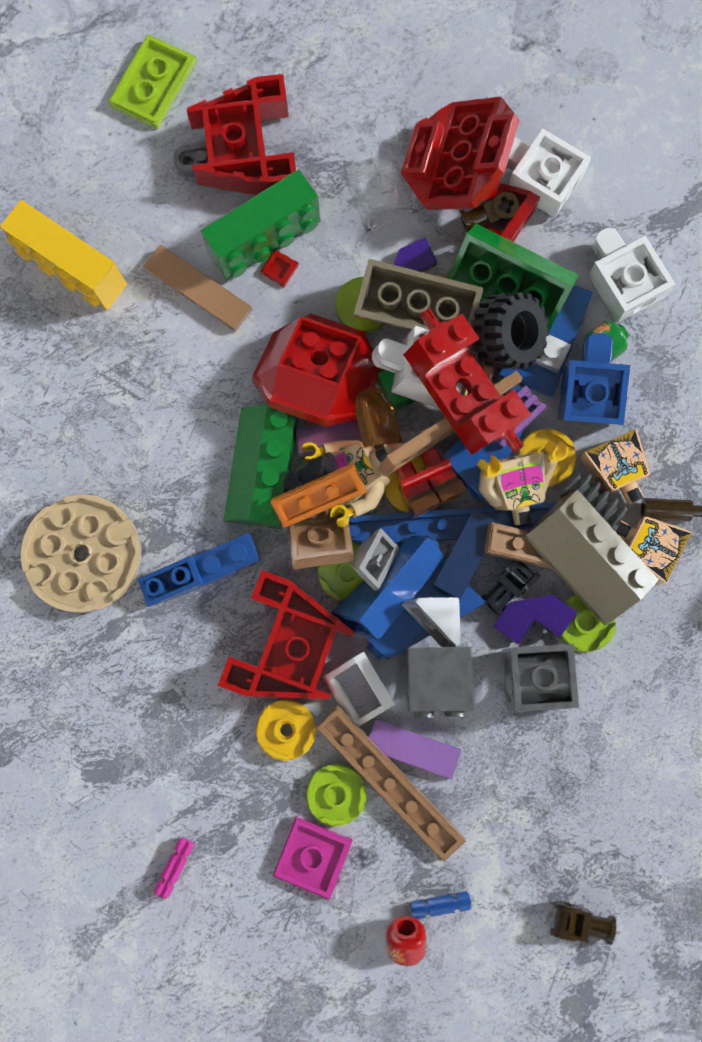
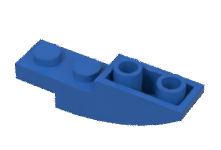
M246 533L201 554L188 556L138 578V582L147 607L226 579L237 574L242 569L261 562L251 534Z

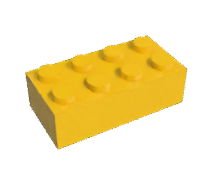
M23 200L18 202L0 225V228L7 236L5 241L15 248L14 252L27 262L32 259L38 264L37 268L49 277H52L53 274L61 279L60 283L69 291L74 293L75 290H78L83 294L82 298L94 308L100 305L108 311L127 286V282L114 261Z

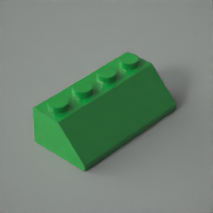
M475 224L466 234L447 279L482 287L483 292L480 302L486 300L490 295L507 293L531 294L532 297H536L539 300V306L544 307V316L548 318L547 329L550 331L579 275Z
M267 404L241 408L224 522L282 529V523L270 502L272 498L287 492L283 482L291 470L298 417L270 408Z

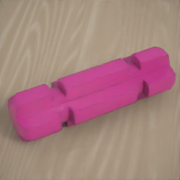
M184 837L178 839L174 847L175 852L171 853L160 876L162 879H159L153 890L157 896L164 899L170 896L174 888L173 883L177 882L187 861L186 856L190 855L194 847V843Z

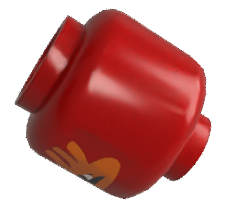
M409 916L398 917L391 921L386 930V950L388 956L394 963L400 966L416 965L422 961L426 954L427 932L424 925L418 919Z

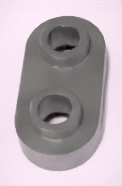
M206 142L183 145L175 151L173 161L180 174L194 176L193 165L208 163ZM187 160H193L191 165H184Z

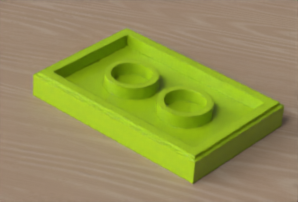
M147 34L108 101L110 107L159 129L197 62L196 56Z

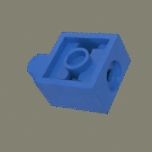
M596 333L586 337L583 342L581 361H564L558 420L624 425L630 365L611 363L613 341L607 334Z

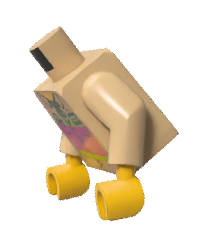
M341 440L324 443L319 448L312 442H307L302 446V452L309 450L315 452L312 456L304 457L306 463L312 458H319V456H323L328 452L334 455L338 469L354 463L367 489L365 494L332 507L330 511L331 517L339 514L344 515L336 520L337 526L345 527L349 523V517L356 518L377 507L385 491L384 488L390 483V477H384L378 470L386 456L393 452L388 445L385 444L376 450L373 446L362 443L359 440Z
M553 441L547 442L545 450L548 453L545 455L544 452H529L499 460L494 455H491L490 462L481 459L478 461V467L481 470L478 486L479 492L496 510H511L514 525L532 522L529 505L544 502L545 493L558 461L565 459L569 453V449L563 441H559L558 446Z

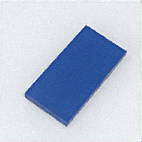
M576 285L573 286L549 331V335L571 344L564 361L568 360L593 294L592 291ZM564 361L558 373L535 363L526 369H501L499 378L504 379L517 371L523 378L519 384L520 386H527L530 390L552 398L563 373Z

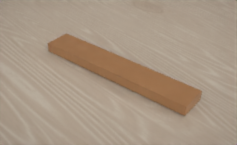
M515 371L494 386L501 397H503L516 385H519L523 378ZM445 417L387 455L378 467V470L384 477L389 476L453 433L454 429Z
M339 705L316 725L315 728L443 862L466 842V838Z

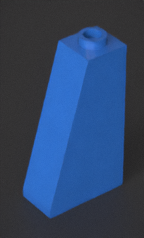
M516 385L511 391L515 390L518 393L521 388ZM525 397L521 399L523 403L527 401ZM533 405L528 408L530 413L536 409ZM524 430L517 435L518 438H520ZM459 439L442 457L444 460L449 458L457 478L461 479L467 491L481 503L485 498L478 490L481 472L478 467V461L484 459L486 462H490L491 455H494L498 460L508 458L512 450L508 444L502 449L493 441L471 456L461 439Z
M412 535L399 547L400 550L379 590L374 591L364 580L332 613L354 633L379 640L405 609L402 604L406 600L414 598L446 557L439 550L440 545L435 539L430 536Z
M444 562L441 563L413 599L450 598L432 588ZM469 585L459 601L460 618L476 610L485 602ZM404 609L379 640L370 637L366 638L370 643L366 648L378 660L382 657L389 660L429 637L430 634Z

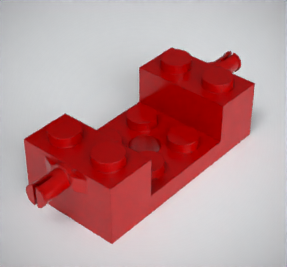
M431 308L423 311L419 316L429 331L426 335L417 339L403 356L471 456L494 440H501L502 438H504L512 453L524 447L514 430H516L519 423L531 416V413L515 390L501 397L469 350L479 340V337L464 315L460 314L450 321L440 323L431 311ZM456 383H461L466 387L467 395H462L457 391Z

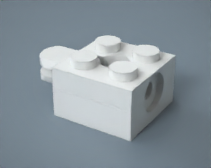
M545 129L541 130L531 146L514 138L506 166L513 171L509 185L532 191L540 196L537 207L555 218L584 176L591 157Z
M614 228L603 229L598 233L592 247L600 260L594 263L588 277L616 323L665 298L676 285L646 236L626 246Z
M415 326L402 340V344L387 338L383 339L373 350L372 361L375 366L395 373L391 392L439 409L403 356L417 339L426 335L429 330ZM456 383V389L461 394L463 384Z

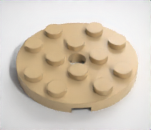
M80 494L63 497L62 500L43 508L29 524L21 546L22 570L33 592L50 606L74 613L94 612L115 603L133 584L141 563V542L132 520L114 503L94 495ZM79 546H86L90 555L84 561L78 562L74 557V552Z

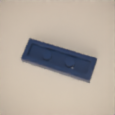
M474 509L436 577L432 588L450 598H459L460 601L485 554L484 548L488 524L491 522L500 523Z

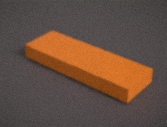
M354 463L274 497L270 503L283 527L286 528L363 495L367 489Z

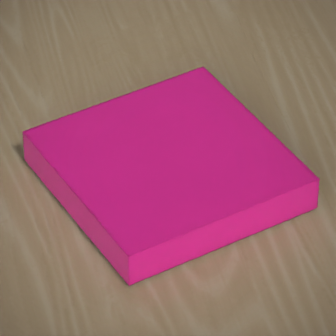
M296 816L272 876L330 900L353 839Z

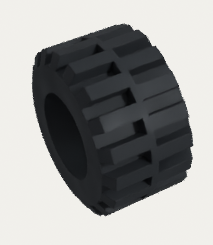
M507 293L490 295L486 300H482L479 303L480 308H476L474 312L475 319L471 320V327H473V330L479 337V340L472 346L474 352H478L477 358L480 361H485V365L493 367V369H526L528 366H533L536 363V359L542 357V350L546 348L548 343L546 337L549 336V329H547L548 318L544 316L545 309L543 306H539V300L528 293Z

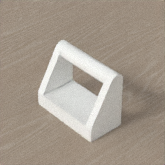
M364 652L323 676L340 708L358 726L395 705ZM355 664L358 665L381 706L361 718L336 677Z

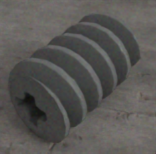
M589 473L581 477L579 474L560 493L559 497L562 498L578 490L613 528L626 514L627 507L623 506L616 510L615 508L619 501L617 498L607 501L610 492L605 490L598 493L601 485L599 481L589 485L592 475Z

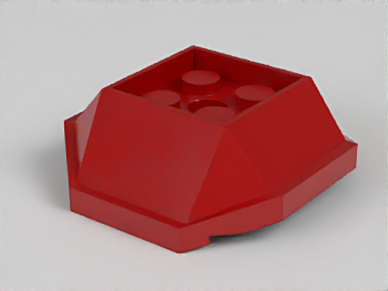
M502 96L451 102L439 109L429 119L425 117L415 124L400 174L427 210L477 208L481 201L495 197L520 120Z
M310 313L304 317L300 316L294 322L273 332L252 375V383L259 390L270 408L327 427L347 421L362 420L377 384L381 368L375 366L372 361L373 350L364 331Z

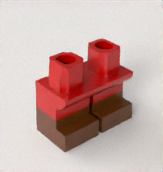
M436 448L421 455V459L426 467L425 470L417 473L412 461L396 470L400 481L398 489L412 520L436 509L437 506L440 507L463 496L467 490L461 479L459 480L453 471L449 458L444 460Z

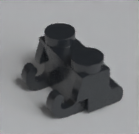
M328 452L319 458H312L307 466L298 472L289 473L284 478V488L290 491L338 470L334 455Z

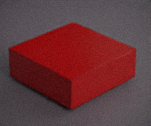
M275 249L260 271V274L285 288L298 268L299 263Z

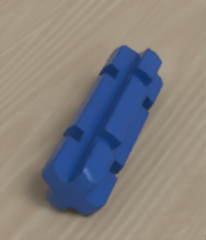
M465 891L456 893V896L453 897L449 894L427 898L426 902H423V900L412 901L410 907L412 917L419 920L426 918V915L435 917L455 913L457 909L460 912L472 909V903L469 893Z

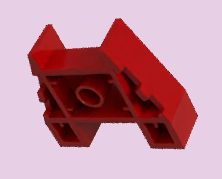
M284 74L254 77L247 80L246 85L235 90L233 88L227 89L222 92V96L208 102L203 100L186 108L191 129L204 128L208 163L193 165L198 185L258 195L296 171L294 152L266 156L261 122L289 117Z
M261 570L251 600L279 611L258 667L233 657H228L217 686L246 697L330 699L331 694L316 689L336 632L353 637L354 631L334 617L292 581Z

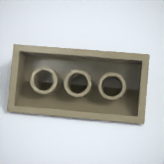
M369 259L353 316L410 331L415 326L429 330L419 315L426 309L431 308V311L440 323L450 321L463 314L471 325V320L475 319V309L479 307L483 288Z
M578 490L560 498L524 536L603 625L609 624L638 603L659 580Z

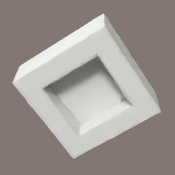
M549 335L546 337L547 346L542 350L543 355L540 359H536V364L558 373L571 344Z

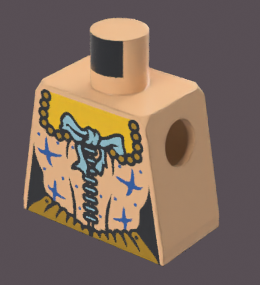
M636 429L585 451L579 458L595 482L599 481L601 483L600 489L602 491L608 490L610 492L609 495L621 491L627 505H631L644 498L637 483L648 477L650 471Z
M643 517L637 522L635 527L620 520L614 529L659 579L656 585L667 583L692 534L688 530L650 517Z

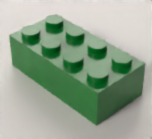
M298 169L200 230L208 254L226 281L232 277L237 278L241 276L252 264L265 261L275 249L289 246L295 237L303 232L309 233L314 230L318 223L321 222L318 195Z

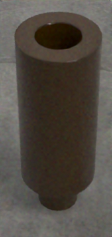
M643 498L640 514L641 518L650 517L656 520L691 521L693 517H702V505H693L692 500Z

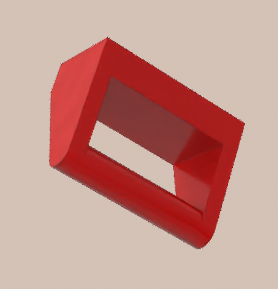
M500 183L496 195L502 192H511L517 197L520 207L504 231L487 226L483 227L514 242L535 212L540 196L529 190Z

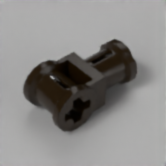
M502 192L493 197L491 201L467 212L464 210L460 211L459 216L464 230L468 233L475 224L483 227L497 220L502 221L511 218L518 211V199L511 192ZM501 200L503 203H509L510 207L506 209V212L498 210L497 206L501 204Z
M555 901L554 907L557 908L554 927L550 928V935L568 941L579 940L583 942H588L590 937L604 940L607 945L613 944L617 928L615 916L600 917L592 915V912L587 908L564 901Z

